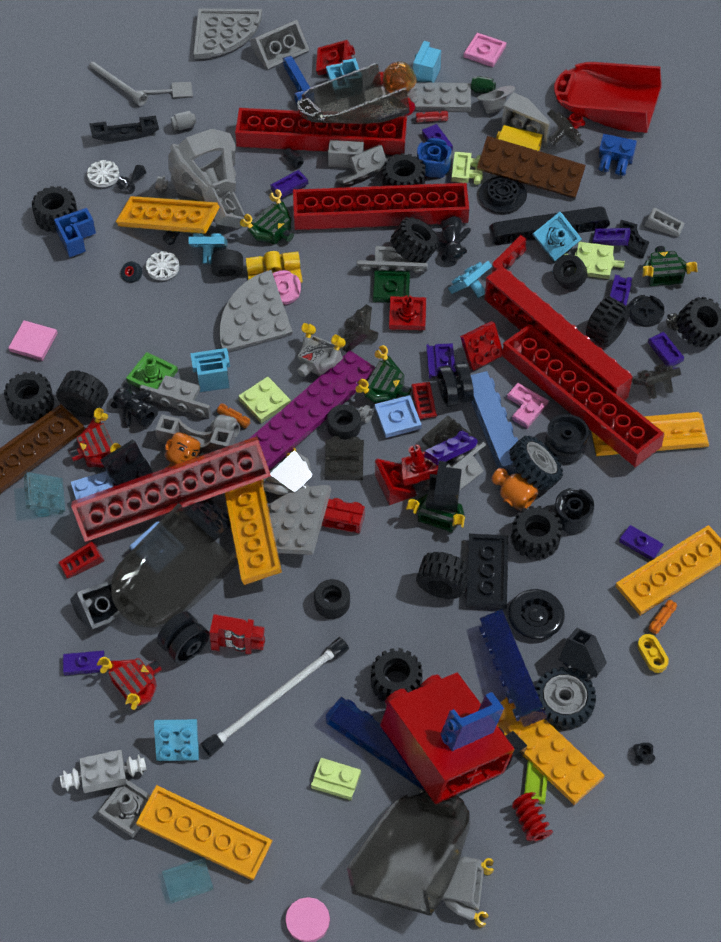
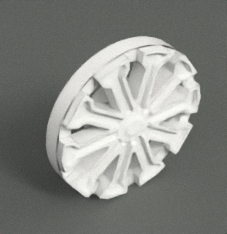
M106 160L91 164L87 171L89 182L96 187H109L115 184L120 176L118 166L114 162Z
M162 251L154 253L146 261L148 275L156 280L173 278L178 273L180 267L178 258L173 253Z

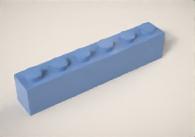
M487 371L473 374L471 378L474 400L471 403L498 469L504 468L508 475L518 473L516 471L517 467L513 466V461L510 460L509 455L510 448L518 441V438L514 437L512 424L507 421V412L505 407H502L500 404V394L495 392L494 380L489 377Z

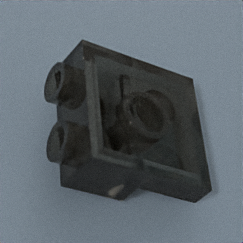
M337 436L326 439L325 480H363L364 440H360L358 437L341 440Z

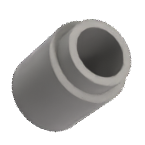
M190 111L174 114L171 117L173 129L180 131L193 128L196 123L195 114H191Z

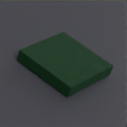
M375 270L373 302L390 303V296L404 297L407 295L409 297L410 271Z

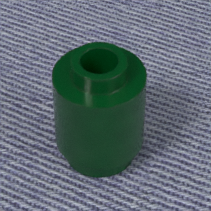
M482 76L472 78L471 90H474L476 93L486 94L496 89V82H494L493 78Z

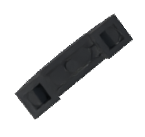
M156 115L139 117V122L107 126L106 121L89 123L92 138L102 141L119 142L134 140L159 130Z

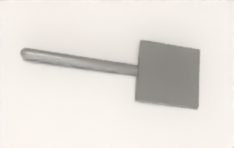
M191 82L172 83V89L142 90L145 94L173 93V98L193 97Z

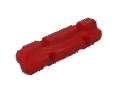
M438 111L425 112V114L417 112L415 116L416 122L447 121L448 112L441 111V113H438Z

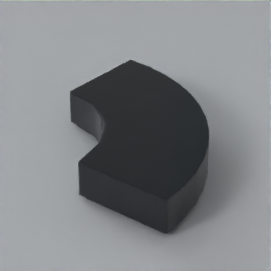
M621 220L619 228H630L631 232L628 245H624L625 248L634 255L644 258L649 241L644 240L637 231L638 224Z

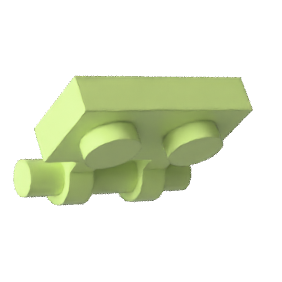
M455 152L451 182L468 183L469 178H473L474 184L479 185L483 179V172L477 170L481 155H478L475 159L471 158L472 153Z

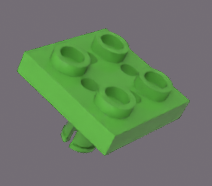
M146 352L126 377V380L138 388L144 385L158 389L165 375L174 377L178 372V367Z

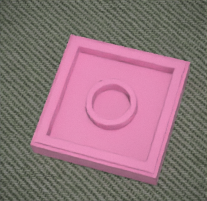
M476 33L464 52V58L494 67L506 48V42Z
M24 320L8 347L9 352L43 361L58 334L57 329Z

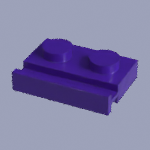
M453 343L435 344V346L426 345L429 379L437 377V368L439 366L448 365L452 369L455 363Z

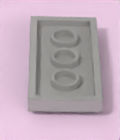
M406 82L417 95L411 99L415 103L414 111L471 112V83Z

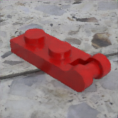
M520 235L493 262L492 273L501 266L505 269L508 266H512L515 259L525 253L526 238Z

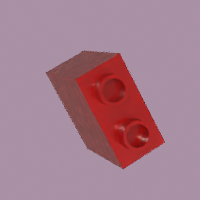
M458 672L441 678L438 674L432 675L418 689L409 693L405 689H399L385 700L386 710L380 726L435 804L505 772L515 749L498 726H496L494 733L454 751H451L441 738V731L449 711L454 709L463 718L477 712L481 706L479 700Z

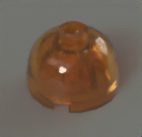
M404 61L391 63L383 72L384 87L391 94L399 95L404 90L408 92L417 82L413 68Z

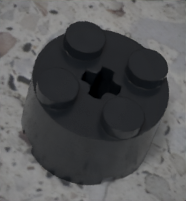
M567 488L558 494L554 512L556 517H559L561 520L562 530L566 531L569 535H574L586 530L590 526L594 513V500L587 491Z

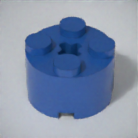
M430 138L427 142L419 144L417 157L425 165V176L440 179L445 177V174L451 167V147L447 145V142L439 138Z

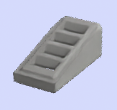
M654 207L644 226L679 237L685 223Z

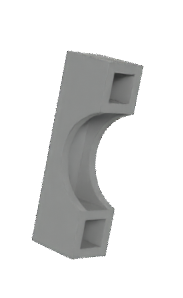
M162 414L155 429L157 442L166 444L175 433L181 432L197 439L201 444L200 452L206 454L235 444L234 431L215 427L210 432H200L189 428L179 418Z

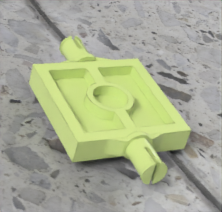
M585 242L578 243V250L575 255L584 262L587 268V277L610 279L613 267L624 268L625 261L614 260V246Z

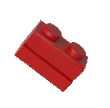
M339 498L329 499L322 526L360 534L365 518V506L358 502H343Z

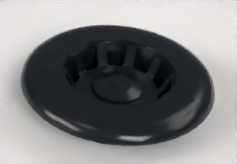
M496 176L486 180L481 185L479 198L482 204L489 210L498 213H509L523 206L527 198V192L522 183Z
M530 589L519 593L512 600L508 616L513 628L521 635L531 639H545L553 636L561 629L565 619V612L559 599L552 593L541 589Z

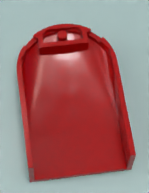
M604 62L579 63L575 65V68L569 71L566 69L558 76L554 85L555 97L562 107L602 125L618 130L647 133L662 88L661 67Z

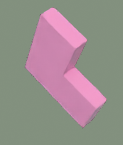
M517 383L507 394V399L520 406L512 416V420L526 429L530 427L549 403V400L520 383Z

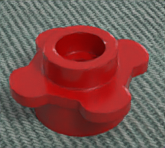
M572 113L570 117L566 118V123L570 124L573 130L586 124L583 116L577 113Z

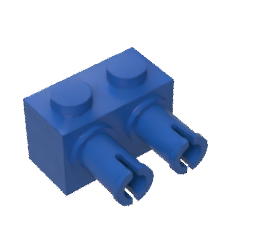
M603 134L599 149L601 161L598 170L603 172L604 168V172H609L611 160L618 161L615 174L619 175L622 169L621 176H625L628 163L632 164L637 140Z

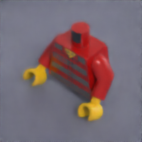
M97 408L94 411L95 418L77 437L79 448L69 451L73 462L84 458L87 467L104 468L100 459L121 447L118 443H112L104 423L101 424V421L108 419V415L103 413L104 409Z
M107 657L99 659L97 665H102L100 672L106 673L109 670L111 682L125 698V704L129 703L132 710H135L137 706L151 702L157 687L154 675L162 670L156 660L145 666L139 658L110 661Z

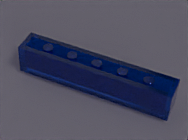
M501 609L479 618L482 623L479 629L483 639L487 637L489 641L485 643L489 654L494 653L495 656L492 659L496 671L501 670L502 675H499L503 687L507 686L509 690L505 692L510 704L514 703L516 707L512 709L516 721L521 720L523 726L526 727L547 718L503 610Z
M340 697L326 714V724L426 792L380 726L381 722L376 721L369 712L357 708L353 701Z

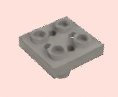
M126 779L127 784L118 786L98 813L134 837L141 828L136 825L139 816H135V813L137 815L139 812L142 813L151 795Z

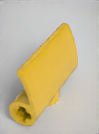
M269 251L263 257L245 258L248 280L269 270L272 271V274L277 271L287 270L296 275L300 282L303 283L298 251L282 254L278 251Z

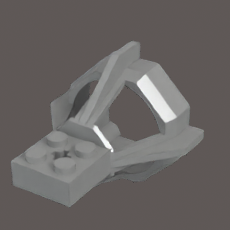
M209 129L186 137L179 145L172 144L170 146L171 152L168 154V168L177 193L202 202L218 203L220 208L213 221L217 225L240 228V220L244 219L245 213L234 193L236 191V171L233 166L235 165L236 149L231 134L216 129ZM220 150L222 152L218 158L199 168L194 162V159L206 153Z

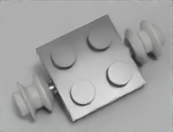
M122 750L80 758L81 773H78L74 768L72 773L69 774L63 770V775H60V782L62 788H66L69 791L70 786L78 789L81 781L84 793L127 784L125 775L127 770L132 777H134L135 772H140L143 775V771L147 770L145 758H140L138 754L137 759L132 760L129 756L126 763H124Z

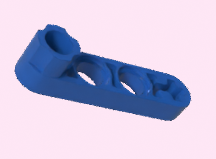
M284 57V68L298 91L294 93L296 105L300 107L314 103V94L293 57Z

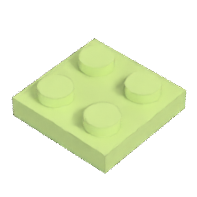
M266 377L238 396L239 401L261 424L280 412L291 402L269 377Z

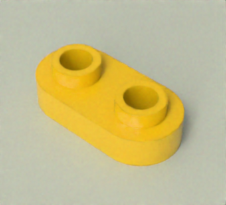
M651 634L642 635L639 638L637 648L648 668L655 673L665 671L669 659L658 639ZM654 662H659L661 665H655Z

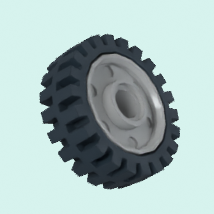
M526 435L510 448V460L513 461V466L517 467L516 471L521 473V477L523 479L526 478L529 484L532 483L533 487H538L539 490H549L562 478V465L560 462H557V456H553V451H549L547 445L544 446L542 441Z
M559 667V670L553 668L551 672H545L544 676H541L536 684L533 701L535 710L545 720L553 724L552 726L557 729V726H560L561 730H566V727H569V730L574 729L575 726L578 728L582 726V723H586L593 713L596 703L595 687H592L593 683L591 680H587L588 676L580 675L581 671L579 670L573 672V668L569 667L568 670H565L564 667ZM565 696L569 700H562L560 697Z

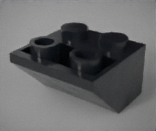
M576 628L567 638L559 657V661L563 662L565 666L581 670L588 677L597 678L607 664L596 636L579 628Z

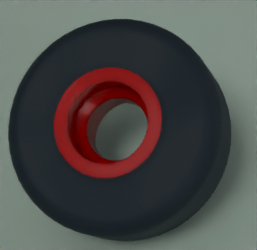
M129 261L123 265L121 276L126 282H137L142 276V268L138 263Z

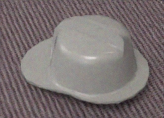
M511 85L503 86L489 93L482 94L477 99L482 101L486 113L498 112L506 103V97L513 93L516 88Z

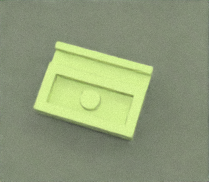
M321 758L311 783V788L352 801L361 770Z

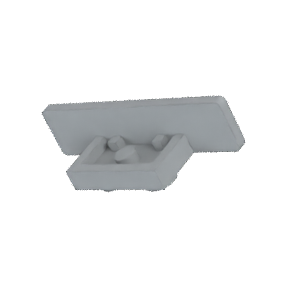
M382 145L350 157L354 173L337 179V182L348 185L354 182L353 179L358 177L362 179L369 176L368 173L372 171L374 173L382 171L385 161H388Z
M376 246L375 261L357 260V268L363 271H370L371 268H376L381 271L396 269V271L413 270L415 273H423L424 270H428V263H411L402 258L393 247Z
M165 375L158 389L144 385L140 386V392L146 389L151 390L150 396L143 398L146 401L157 402L165 407L170 406L181 412L195 414L198 417L210 418L211 416L209 405L195 401L200 392L199 385Z
M484 442L477 444L475 448L467 453L456 456L453 459L455 461L453 464L446 465L449 468L462 469L460 490L484 471L473 456L486 446ZM429 479L426 480L427 484L422 487L424 491L429 489Z

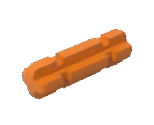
M221 403L217 407L218 414L236 418L241 427L247 428L250 425V418L242 417L243 414L228 408L227 405Z
M672 600L666 602L665 606L654 618L655 620L649 625L650 632L654 634L659 633L661 627L665 625L671 614L676 610V602Z

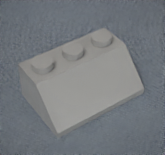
M298 20L286 23L249 40L255 56L266 69L282 63L284 57L292 56L294 58L309 51Z

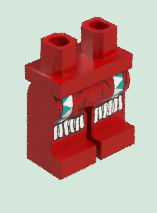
M213 614L209 632L211 650L219 651L220 646L234 648L239 652L245 651V654H252V649L263 650L265 627L255 626L252 619H248L247 622L239 618Z

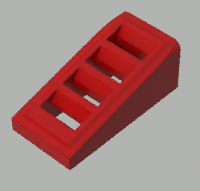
M430 382L412 384L411 394L419 419L437 417ZM426 391V394H417V392ZM420 398H427V399H428V400L419 401ZM422 404H429V406L420 407ZM431 410V413L422 414L421 411Z
M91 541L58 563L66 578L69 579L99 565L105 560L98 547ZM77 559H78V561H79V563H80V565H78V566H77V564H76V562H75V560H77ZM71 563L73 569L70 570L67 564Z

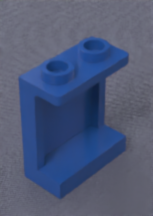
M493 692L484 696L479 710L475 713L461 718L454 709L449 711L441 731L443 742L449 746L451 751H454L494 733L504 707Z

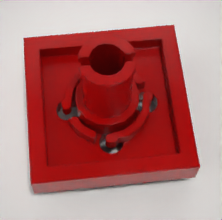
M407 295L404 297L390 296L389 329L425 330L426 297H412L410 295L409 297Z
M492 321L460 336L471 370L478 369L503 356V349L496 325Z
M415 445L416 450L414 446H411L408 449L411 456L401 458L402 479L405 486L430 479V474L437 475L438 465L425 458V452L421 451L420 445Z

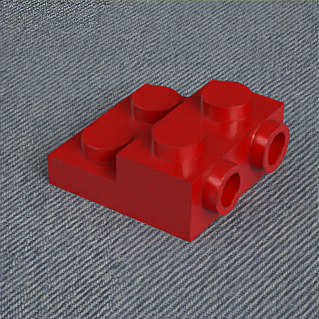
M348 40L317 49L316 72L318 76L327 74L326 66L340 63L343 65V60L353 59L352 56L355 55V49Z

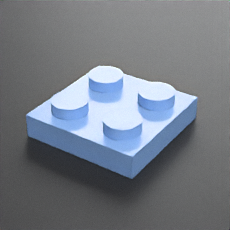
M410 395L374 404V409L385 438L422 429V424Z

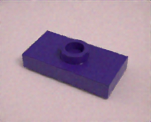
M437 124L422 129V135L427 141L430 138L442 139L453 150V145Z
M297 170L274 182L270 187L274 193L276 189L280 190L282 193L280 199L293 193L294 189H300L308 185V179L300 170Z
M630 228L595 229L592 243L609 246L628 245L631 233Z
M664 332L648 339V344L667 368L684 361V356Z
M629 525L619 540L620 543L651 561L657 557L664 546L663 543L632 525Z
M104 650L63 654L64 676L99 673L102 665L98 666L97 663L101 657H105Z

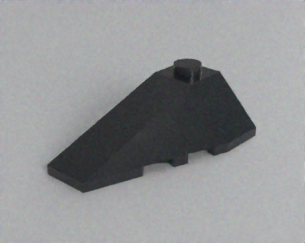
M146 567L76 592L70 598L77 617L90 630L111 623L155 584Z

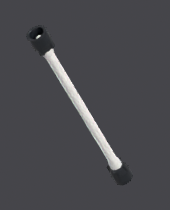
M341 637L334 640L326 647L327 650L324 652V655L320 656L310 666L308 665L306 669L269 695L263 702L238 719L236 723L234 722L223 732L213 734L202 741L200 744L204 751L210 757L224 746L223 743L226 739L235 733L237 729L239 730L252 718L256 717L258 713L260 714L262 710L269 707L328 660L338 658L349 650L347 643Z

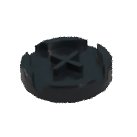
M639 295L629 305V317L631 320L644 327L659 324L665 313L664 304L661 300L651 295L650 297Z

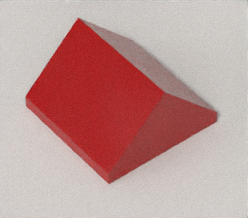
M378 458L375 460V477L389 505L417 495L412 484L404 485L402 464Z

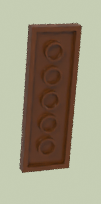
M487 136L477 170L575 199L586 165Z
M60 404L0 448V493L85 430L84 425Z

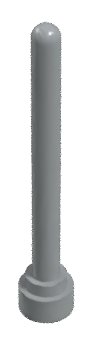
M90 62V68L131 95L136 104L143 106L147 102V94L142 91H135L95 62Z

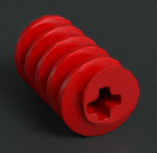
M535 792L525 793L512 803L513 809L516 810L515 814L519 817V824L523 825L522 831L526 833L525 838L528 841H539L553 834L552 830H545L550 825L549 822L542 823L546 815L538 814L543 808L541 806L535 807L540 802L539 799H532L536 795Z

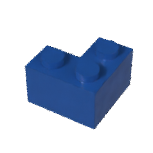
M85 208L54 219L57 234L68 256L72 257L86 252L83 238L96 234L94 221L88 209Z

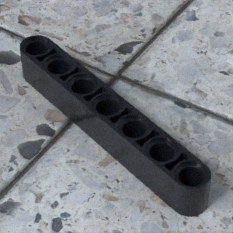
M602 206L561 212L577 233L604 229L610 225L606 209ZM557 213L494 222L489 226L493 244H511L520 235L526 238V241L536 240L532 234Z

